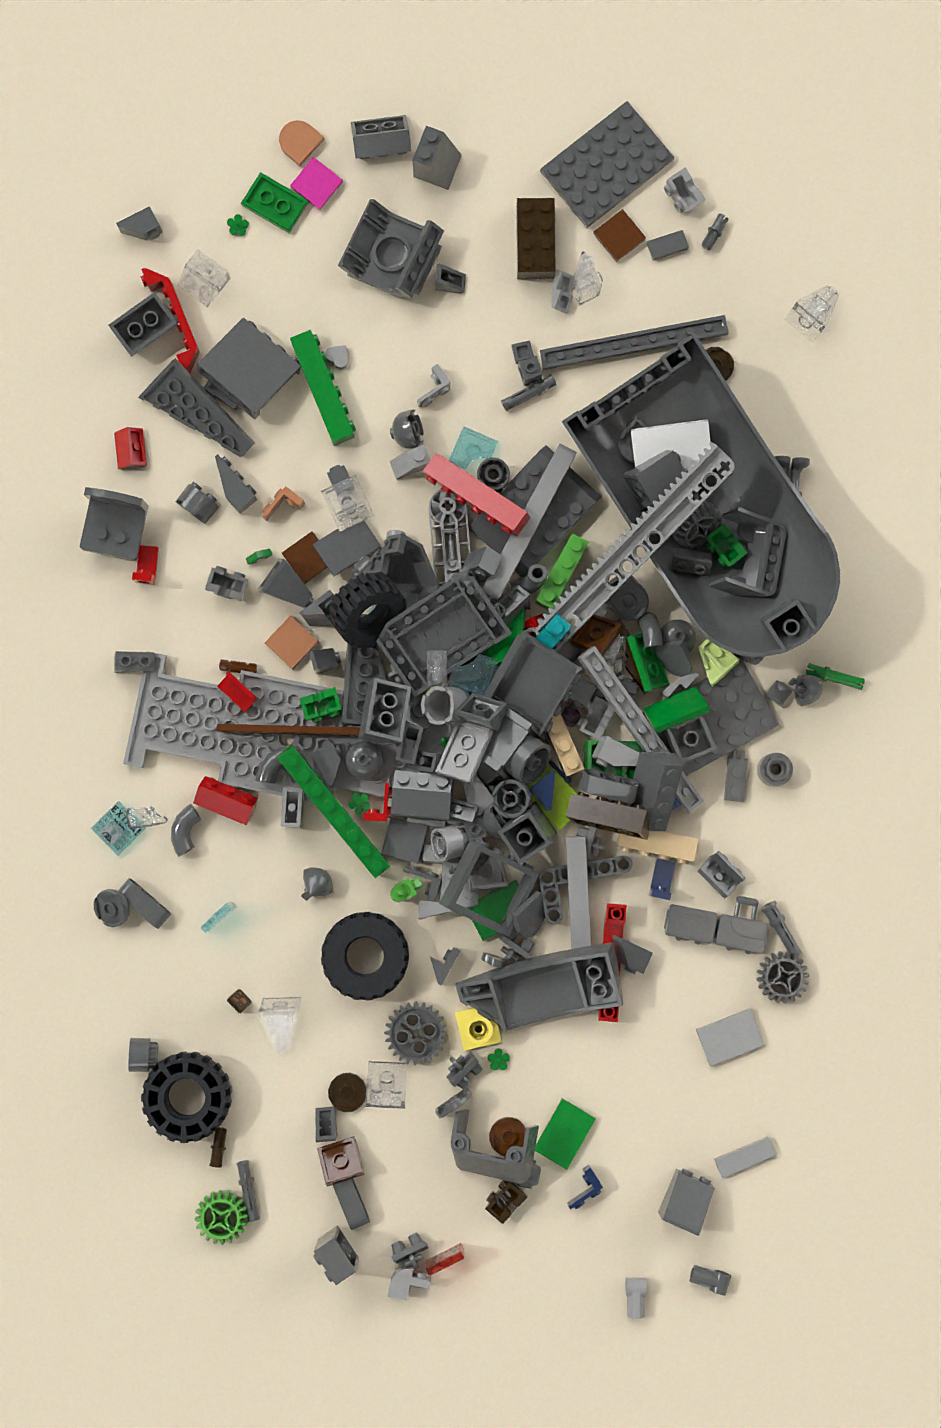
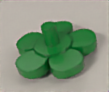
M236 214L234 219L229 218L227 220L230 234L235 235L237 231L240 236L246 234L244 228H247L249 223L247 220H242L240 214Z
M357 792L352 794L353 800L348 803L350 809L355 808V813L358 815L363 813V809L366 811L370 809V803L366 802L369 799L367 794L363 793L361 797Z
M500 1048L495 1049L494 1054L491 1053L487 1057V1060L492 1062L490 1068L494 1071L498 1069V1065L501 1070H505L507 1068L506 1062L510 1059L509 1054L504 1053L502 1055V1049Z

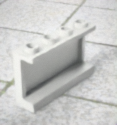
M708 419L631 429L635 467L666 450H674V452L679 454L681 458L680 463L683 468L687 469V466L694 467L693 460L700 461L698 454L705 455L704 448L711 449Z

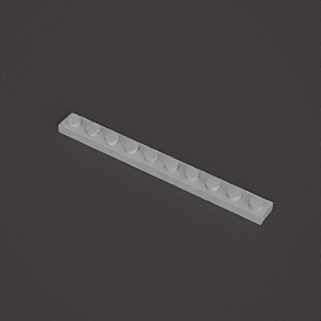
M592 646L579 656L578 659L642 750L653 753H670L597 648ZM682 770L676 798L685 811L690 813L704 800Z

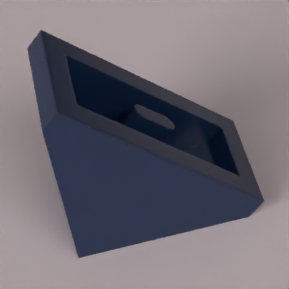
M555 771L548 773L530 788L531 792L545 809L550 811L552 810Z

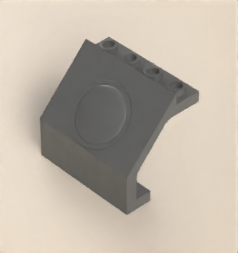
M370 199L338 267L347 272V276L395 297L412 298L444 230L431 220H427L424 226L390 212L375 199Z

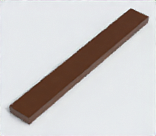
M217 724V731L220 733L359 736L360 727Z

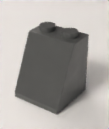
M429 126L425 127L412 160L413 177L449 190L462 155L443 131Z
M666 450L623 474L640 507H655L653 501L660 502L659 494L665 496L664 489L671 490L670 483L677 484L675 478L682 479V471L688 473L687 469L683 468L680 463L681 458L679 454L674 452V450Z
M535 801L525 813L507 822L498 831V834L517 862L521 864L550 846L557 831Z
M682 1168V1171L676 1169L658 1213L663 1221L699 1236L715 1188L710 1184L711 1180L700 1176L698 1179L692 1176L693 1172Z

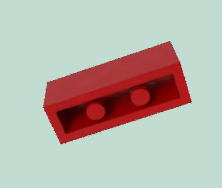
M205 776L198 786L193 804L247 825L253 816L258 798L231 785H226L214 778Z

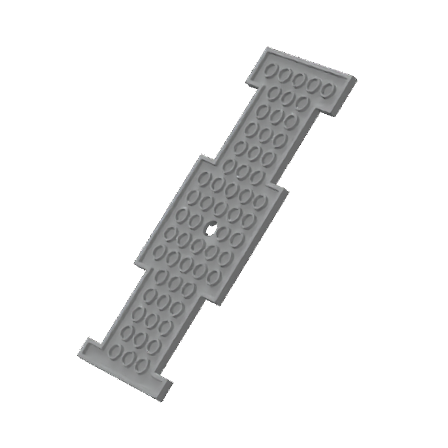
M155 653V670L153 672L143 671L123 764L143 768L148 749L221 764L219 782L234 787L283 796V787L301 788L285 767H282L277 772L275 783L256 781L260 763L268 753L280 747H288L280 743V734L220 733L217 731V724L360 726L341 724L342 714L335 717H330V715L324 716V720L313 723L312 720H305L299 698L329 689L328 687L241 670L239 681L258 698L254 705L245 713L215 684L165 675L164 669L167 655ZM336 689L342 707L343 691ZM456 722L441 725L433 724L428 729L423 730L418 751L443 755L445 748L440 743V739L446 737L449 741ZM293 734V746L299 747L301 756L333 795L335 787L384 797L385 783H390V787H393L395 770L427 773L408 769L406 762L396 760L400 743L371 742L377 745L383 754V768L374 778L358 779L347 770L345 763L346 753L355 743L367 740L358 739L359 736ZM332 742L334 746L338 744L343 755L340 756L342 762L335 784L329 788L311 753ZM303 791V800L312 802V800ZM407 817L406 820L438 828L445 827L446 820Z

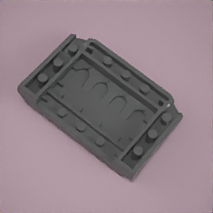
M470 576L449 580L387 621L376 642L404 683L411 687V693L416 697L430 688L433 683L494 643L497 644L512 634V632L475 577Z

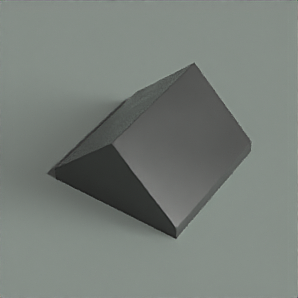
M472 693L455 710V715L462 721L498 732L508 703Z

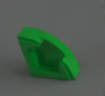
M269 548L254 552L245 558L247 564H255L259 559L269 558L272 556V551Z

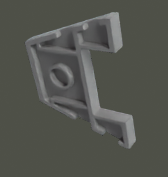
M424 844L422 862L442 864L441 900L453 874L449 873V869L452 865L458 864L461 858L439 861L435 857L432 847ZM466 881L456 903L466 908L477 906L479 891L470 892L468 881ZM420 901L418 919L442 915L443 913L452 912V910L442 906L439 902Z

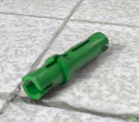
M809 663L807 668L814 671L806 669V675L821 678L825 682L828 680L862 690L863 686L856 682L862 684L865 682L864 678L830 670V667L827 666L823 668Z

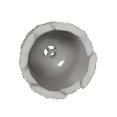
M454 686L431 687L426 695L422 697V713L426 715L430 723L435 725L457 722L461 719L455 715V710L468 697L461 688Z

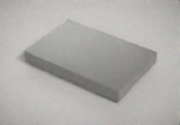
M458 720L435 772L439 775L472 784L494 731L490 728Z
M750 1008L696 1029L710 1066L764 1046Z

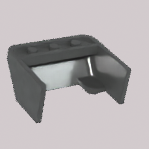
M740 507L723 513L722 518L738 523L737 535L741 540L748 542L742 577H724L710 582L709 587L735 596L767 597L773 595L777 588L786 538L785 526L778 521Z
M465 1109L455 1112L451 1148L456 1166L460 1170L518 1184L527 1182L530 1179L539 1125L526 1127L523 1147L512 1146L507 1150L506 1158H500L470 1151V1139L466 1135L469 1110Z

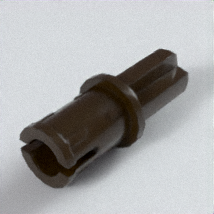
M218 1127L215 1130L214 1142L211 1145L212 1154L209 1164L211 1167H222L227 1129L224 1127Z

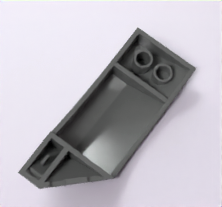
M613 943L574 948L525 959L502 966L501 968H495L455 984L461 1003L466 1006L470 1005L484 1018L501 1025L500 1028L506 1032L513 1028L549 1018L623 1006L618 961Z

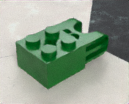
M584 741L583 771L585 769H594L633 779L635 766H607L606 768L596 763L597 760L592 758L599 741ZM618 741L637 752L643 751L637 741Z

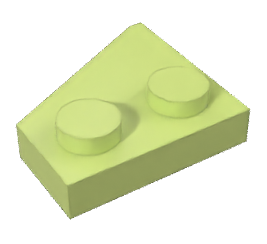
M708 639L698 647L709 683L712 687L739 663V659L731 652L718 647Z

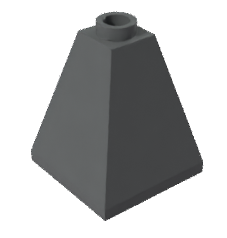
M279 559L257 589L261 593L303 608L308 607L314 600L312 593L285 559Z

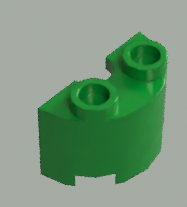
M725 524L706 537L709 542L706 546L712 553L717 552L720 556L717 560L724 568L730 567L747 554L746 550Z
M336 687L299 698L306 721L312 720L313 723L323 721L324 716L330 715V717H335L342 714V707Z

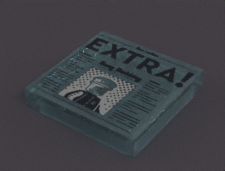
M118 801L91 829L119 856L146 827Z

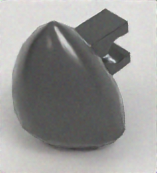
M798 675L797 678H792L788 683L790 686L795 687L793 689L795 699L800 706L814 703L822 694V682L815 676Z
M315 867L303 870V881L306 887L304 889L305 892L301 895L303 899L307 901L312 896L322 897L333 892L332 879L327 871Z

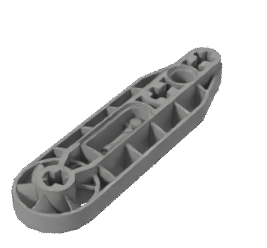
M441 489L435 492L429 501L434 573L436 576V567H444L445 581L438 582L440 586L451 580L453 574L461 572V565H464L465 561H461L460 546L468 545V552H471L467 505H463L460 502L455 503L457 496L451 493L446 497V493ZM445 504H449L453 508H450V511H446V508L442 507H445ZM456 510L462 512V513H463L462 516L459 515V514H456V513H455ZM465 516L466 523H460ZM431 518L434 520L435 523L439 525L432 526ZM455 526L453 529H444V527ZM458 528H467L468 542H459ZM432 529H441L442 544L434 545ZM453 534H456L458 560H455L454 556V543L452 541L451 536ZM444 535H449L448 546L450 561H446ZM434 548L443 549V563H435Z

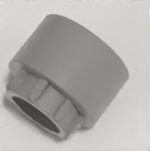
M455 825L437 828L431 833L432 851L439 861L461 857L468 845L465 831Z

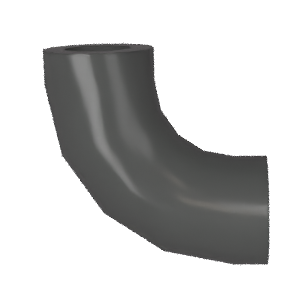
M541 564L531 566L527 575L509 581L511 589L518 584L529 594L536 592L545 584L547 570Z
M645 612L643 616L638 618V626L642 631L644 648L663 646L662 632L657 616L651 612Z
M280 747L268 753L260 763L256 781L275 783L277 772L284 767L277 759V755L287 747Z
M192 804L186 806L176 816L171 827V842L178 857L195 847L190 838V831L192 826L201 820V817Z

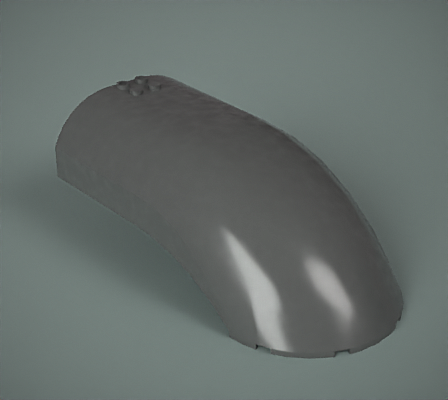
M693 333L679 342L675 348L661 356L658 361L598 401H594L582 410L576 411L564 419L562 423L632 530L630 524H638L636 518L640 517L642 512H646L648 508L640 507L623 477L624 473L635 468V463L624 459L619 451L618 444L622 432L636 417L648 427L708 419L710 442L716 444L733 460L735 470L709 496L706 502H710L720 511L721 518L723 513L740 507L778 521L786 528V538L776 591L773 595L767 597L735 596L709 587L710 582L724 577H742L746 555L730 567L724 568L717 560L720 558L717 552L712 553L706 546L708 542L704 543L702 547L698 546L697 549L692 548L690 550L712 554V566L709 576L671 570L674 547L689 550L680 546L675 541L673 534L658 548L650 559L691 622L709 641L731 653L744 656L766 657L779 655L805 643L820 630L828 616H830L837 600L840 586L838 554L829 533L792 484L696 334ZM722 462V469L719 472L715 469L713 472L722 479L724 476L721 473L724 470L730 471L729 465L731 463ZM714 475L708 476L706 484L709 487L715 486L717 478ZM702 483L699 485L702 487L700 495L703 491H706L707 494L710 492ZM722 518L721 525L725 524L747 552L748 542L741 540L737 535L738 523ZM658 533L651 535L650 540L653 544L660 542L661 538Z

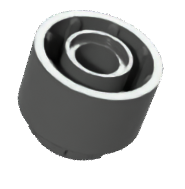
M492 457L481 462L477 470V480L497 493L501 492L509 483L510 470L503 460ZM496 472L499 477L492 480L488 477V474Z
M771 753L761 758L757 765V774L764 784L780 786L790 780L793 774V765L786 755ZM773 764L779 767L777 775L772 774L770 770Z
M130 1038L129 1072H149V1069L157 1067L158 1043L151 1042L150 1038Z

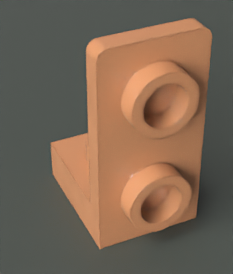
M285 486L283 490L280 488L276 492L275 500L272 504L268 503L264 507L262 517L268 521L285 498L287 499L285 502L293 508L297 506L301 509L305 502Z

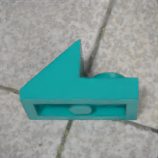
M557 613L548 625L541 630L536 639L553 650L572 625Z

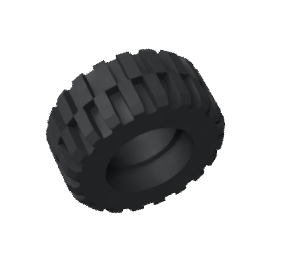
M366 573V575L360 574L356 576L357 578L355 579L351 578L345 586L342 585L339 588V593H336L333 597L334 602H331V611L329 613L332 625L344 641L352 647L361 649L376 647V641L387 621L407 609L404 595L387 576L379 573ZM377 604L369 614L360 618L366 609Z

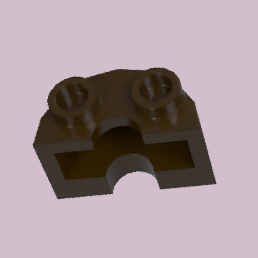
M502 1180L498 1185L499 1190L496 1193L492 1191L487 1197L486 1201L488 1204L485 1210L500 1223L504 1224L514 1210L526 1200L528 1195L513 1182Z

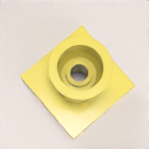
M474 1008L455 1012L464 1051L502 1042L498 1024L493 1020L489 1021ZM477 1025L482 1026L481 1032L475 1031Z

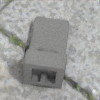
M438 364L432 367L431 378L436 385H440L417 400L419 407L423 405L425 407L434 401L433 398L438 395L443 396L450 390L451 382Z

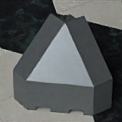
M402 533L388 536L384 541L386 545L380 552L376 551L367 562L369 565L364 572L360 571L356 575L379 573L387 576L404 595L407 608L440 587L423 545Z

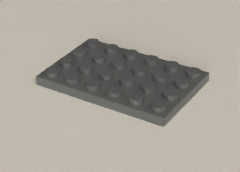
M626 101L544 165L540 172L585 227L588 228L674 160V156L630 103Z
M740 659L739 663L713 687L710 685L707 677L683 690L686 691L696 687L709 705L710 711L702 715L717 748L714 751L682 763L684 766L683 772L687 776L779 726L743 659ZM664 730L657 733L669 752L673 753Z

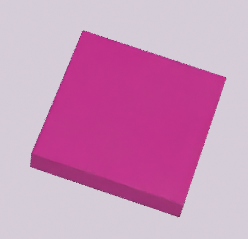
M313 157L292 182L290 188L307 199L318 210H321L343 183V180Z

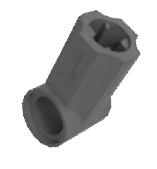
M694 1265L689 1281L725 1296L731 1275L720 1270L713 1271Z

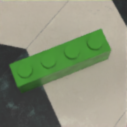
M572 533L535 601L537 605L547 610L550 607H555L554 602L558 601L589 544L588 541Z

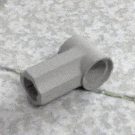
M626 1278L627 1317L632 1319L645 1318L646 1278Z

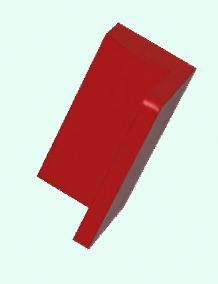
M126 427L116 431L114 438L118 469H125L130 466H147L143 428Z
M228 671L226 673L227 676L217 687L246 713L258 698Z

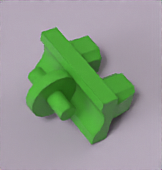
M419 877L412 880L406 878L395 884L390 891V897L395 902L406 901L416 896V891L422 888L423 884Z

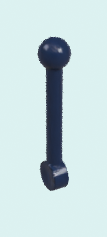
M550 759L549 764L563 777L567 784L571 783V778L566 777Z

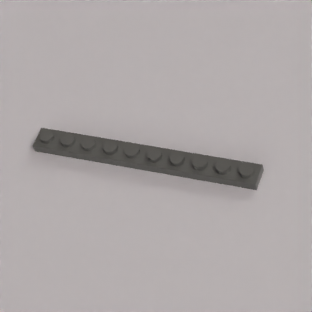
M725 315L542 349L540 350L543 370L677 345L693 333L696 334L699 340L725 336L729 332Z

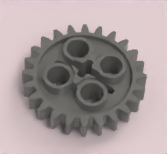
M415 1001L414 1006L407 1002V1008L400 1005L401 1011L394 1010L393 1012L396 1016L388 1017L392 1023H386L385 1025L390 1028V1030L384 1032V1034L390 1035L385 1042H391L388 1050L395 1049L393 1056L400 1054L399 1061L406 1058V1064H409L410 1060H413L414 1065L417 1064V1060L424 1064L425 1058L430 1062L432 1061V1054L438 1057L437 1049L443 1050L440 1043H446L442 1036L447 1035V1032L442 1031V1029L447 1025L440 1023L444 1017L437 1018L439 1010L432 1012V1005L427 1009L425 1008V1002H423L421 1007L418 1006L417 1001ZM409 1015H416L418 1022L414 1025L409 1024L407 1021ZM404 1023L414 1031L418 1028L420 1030L419 1034L430 1039L431 1042H426L420 1036L412 1037L413 1033L403 1028L401 1024ZM432 1025L435 1031L433 1034L428 1035L424 1032V1027ZM401 1031L406 1032L408 1039L400 1041L397 1038V1034ZM420 1041L425 1045L423 1051H416L414 1044Z

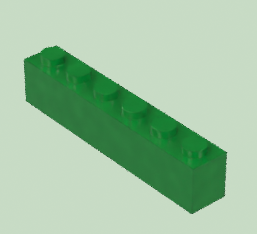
M310 329L291 337V344L333 446L355 438L353 432L356 431L352 420L348 421L346 415L349 414L345 403L341 404L339 397L342 395L339 387H334L332 380L335 378L331 368L328 370L325 363L328 361L324 351H319L318 346L321 344L317 334L313 335Z

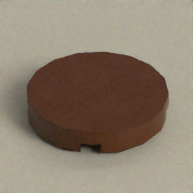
M514 1117L498 1119L492 1125L489 1132V1141L492 1148L500 1155L506 1157L507 1150L510 1147H523L526 1131L525 1125Z

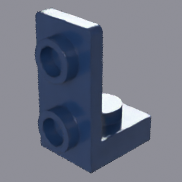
M656 859L648 896L670 900L671 893L669 891L675 862Z
M590 1165L583 1168L585 1174L582 1177L588 1186L591 1184L592 1186L567 1202L570 1209L580 1208L585 1204L584 1200L589 1197L594 1198L601 1193L603 1186Z

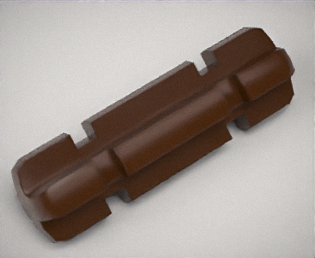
M221 659L219 669L221 671L230 670V672L241 673V670L256 673L257 664H246V662L232 660L228 662V660Z

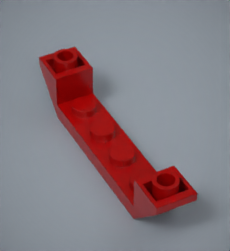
M144 267L141 269L143 275L140 276L144 287L148 286L151 292L161 288L165 298H169L171 304L168 306L172 315H176L178 318L176 326L179 332H183L185 338L182 340L187 350L176 356L182 366L191 373L200 351L169 277Z
M607 903L602 944L613 943V935L623 939L627 905ZM618 961V968H619V975H620L621 963H619V961ZM619 1006L598 1009V1021L618 1022Z

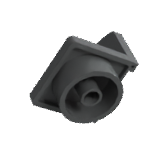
M85 487L84 496L89 499V505L80 548L87 552L132 561L137 560L149 505L139 497Z
M507 707L499 731L493 732L482 762L494 769L504 780L514 779L529 785L541 776L550 761V742L543 735H538L539 731L533 724Z

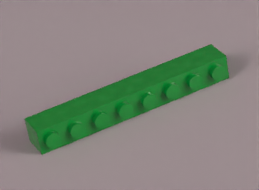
M293 744L278 754L277 759L373 877L377 878L390 867L387 860Z

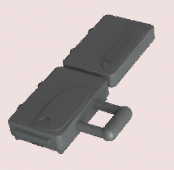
M744 896L736 898L733 916L721 914L719 920L715 912L671 904L669 910L667 909L664 924L665 934L675 937L677 941H680L682 938L694 940L695 944L699 945L701 942L711 944L715 938L716 945L724 946L728 951L732 950V948L744 950L746 954L751 952L763 953L764 948H766L769 929L766 922L755 920L759 901ZM740 904L753 906L751 919L738 917Z

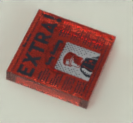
M462 1243L427 1259L426 1271L428 1276L463 1260L464 1248Z

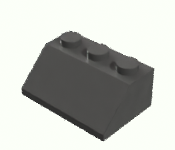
M406 115L351 122L355 158L364 160L372 156L386 157L394 153L403 155L411 151Z
M154 292L108 326L132 357L178 323Z
M373 678L367 685L358 739L375 743H402L411 687Z
M395 770L391 815L449 820L454 788L453 779L439 774Z

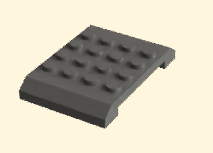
M545 445L499 494L524 510L554 452ZM570 467L515 569V572L520 577L527 575L529 568L538 564L601 498V495ZM481 513L469 525V529L490 549L501 555L511 535L505 533L501 529L502 526L498 523L495 525L486 520L487 516Z

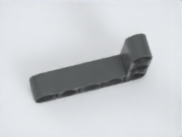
M628 856L588 861L587 866L590 867V874L587 877L588 879L627 873L632 869L633 862ZM621 859L628 861V867L625 870L620 869L618 866ZM602 862L609 864V870L606 873H602L599 869ZM567 865L543 869L538 876L545 918L553 925L559 924L563 919L558 885L568 883V879L565 880L561 876L562 870L567 868ZM545 872H550L553 876L552 881L549 883H545L542 880V875ZM548 891H554L556 894V898L552 902H548L545 898ZM552 910L559 912V918L556 921L549 919V913Z

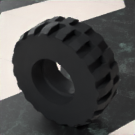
M357 912L338 921L327 933L321 949V965H323L325 977L328 978L331 986L334 989L336 988L340 994L351 997L354 1000L370 1001L381 998L393 991L403 979L409 961L408 943L402 930L391 919L372 912ZM363 937L377 941L382 947L384 954L380 968L370 974H360L354 971L347 960L349 946L355 940Z
M187 1051L179 1052L158 1063L157 1067H154L148 1074L149 1076L143 1084L144 1090L141 1094V1101L144 1105L142 1111L144 1115H147L149 1119L147 1122L150 1127L153 1126L157 1130L156 1133L158 1135H164L168 1137L167 1140L172 1142L175 1140L180 1141V1143L197 1142L202 1140V1138L210 1136L223 1123L232 1103V1087L229 1085L227 1073H224L221 1069L222 1066L219 1063H215L210 1056H203L199 1052L194 1051L192 1053ZM192 1079L202 1087L205 1094V1102L197 1113L183 1115L177 1112L171 1105L169 1091L178 1080Z

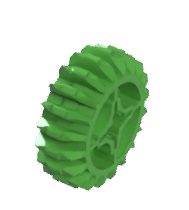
M222 1190L218 1191V1196L214 1191L211 1192V1198L206 1195L204 1197L205 1202L200 1201L198 1204L200 1208L195 1211V1213L201 1215L195 1217L196 1222H201L196 1228H203L200 1235L203 1236L206 1233L208 1235L206 1241H209L211 1237L214 1238L213 1244H216L218 1239H220L221 1245H224L225 1238L229 1243H232V1236L238 1239V1232L243 1233L244 1228L242 1226H246L248 1223L246 1220H243L248 1217V1214L242 1213L246 1210V1206L240 1207L243 1200L239 1199L236 1201L237 1194H234L232 1198L229 1197L230 1191H227L225 1196H223ZM223 1202L230 1206L221 1208L219 1205H215V1203ZM208 1207L212 1210L211 1213L213 1215V1220L209 1224L206 1219ZM234 1210L237 1215L235 1227L231 1225L232 1221L230 1220V1215ZM223 1214H226L224 1219L218 1220L216 1222L219 1215L221 1216ZM220 1226L223 1227L225 1230L227 1229L228 1231L218 1232L214 1230V1228Z

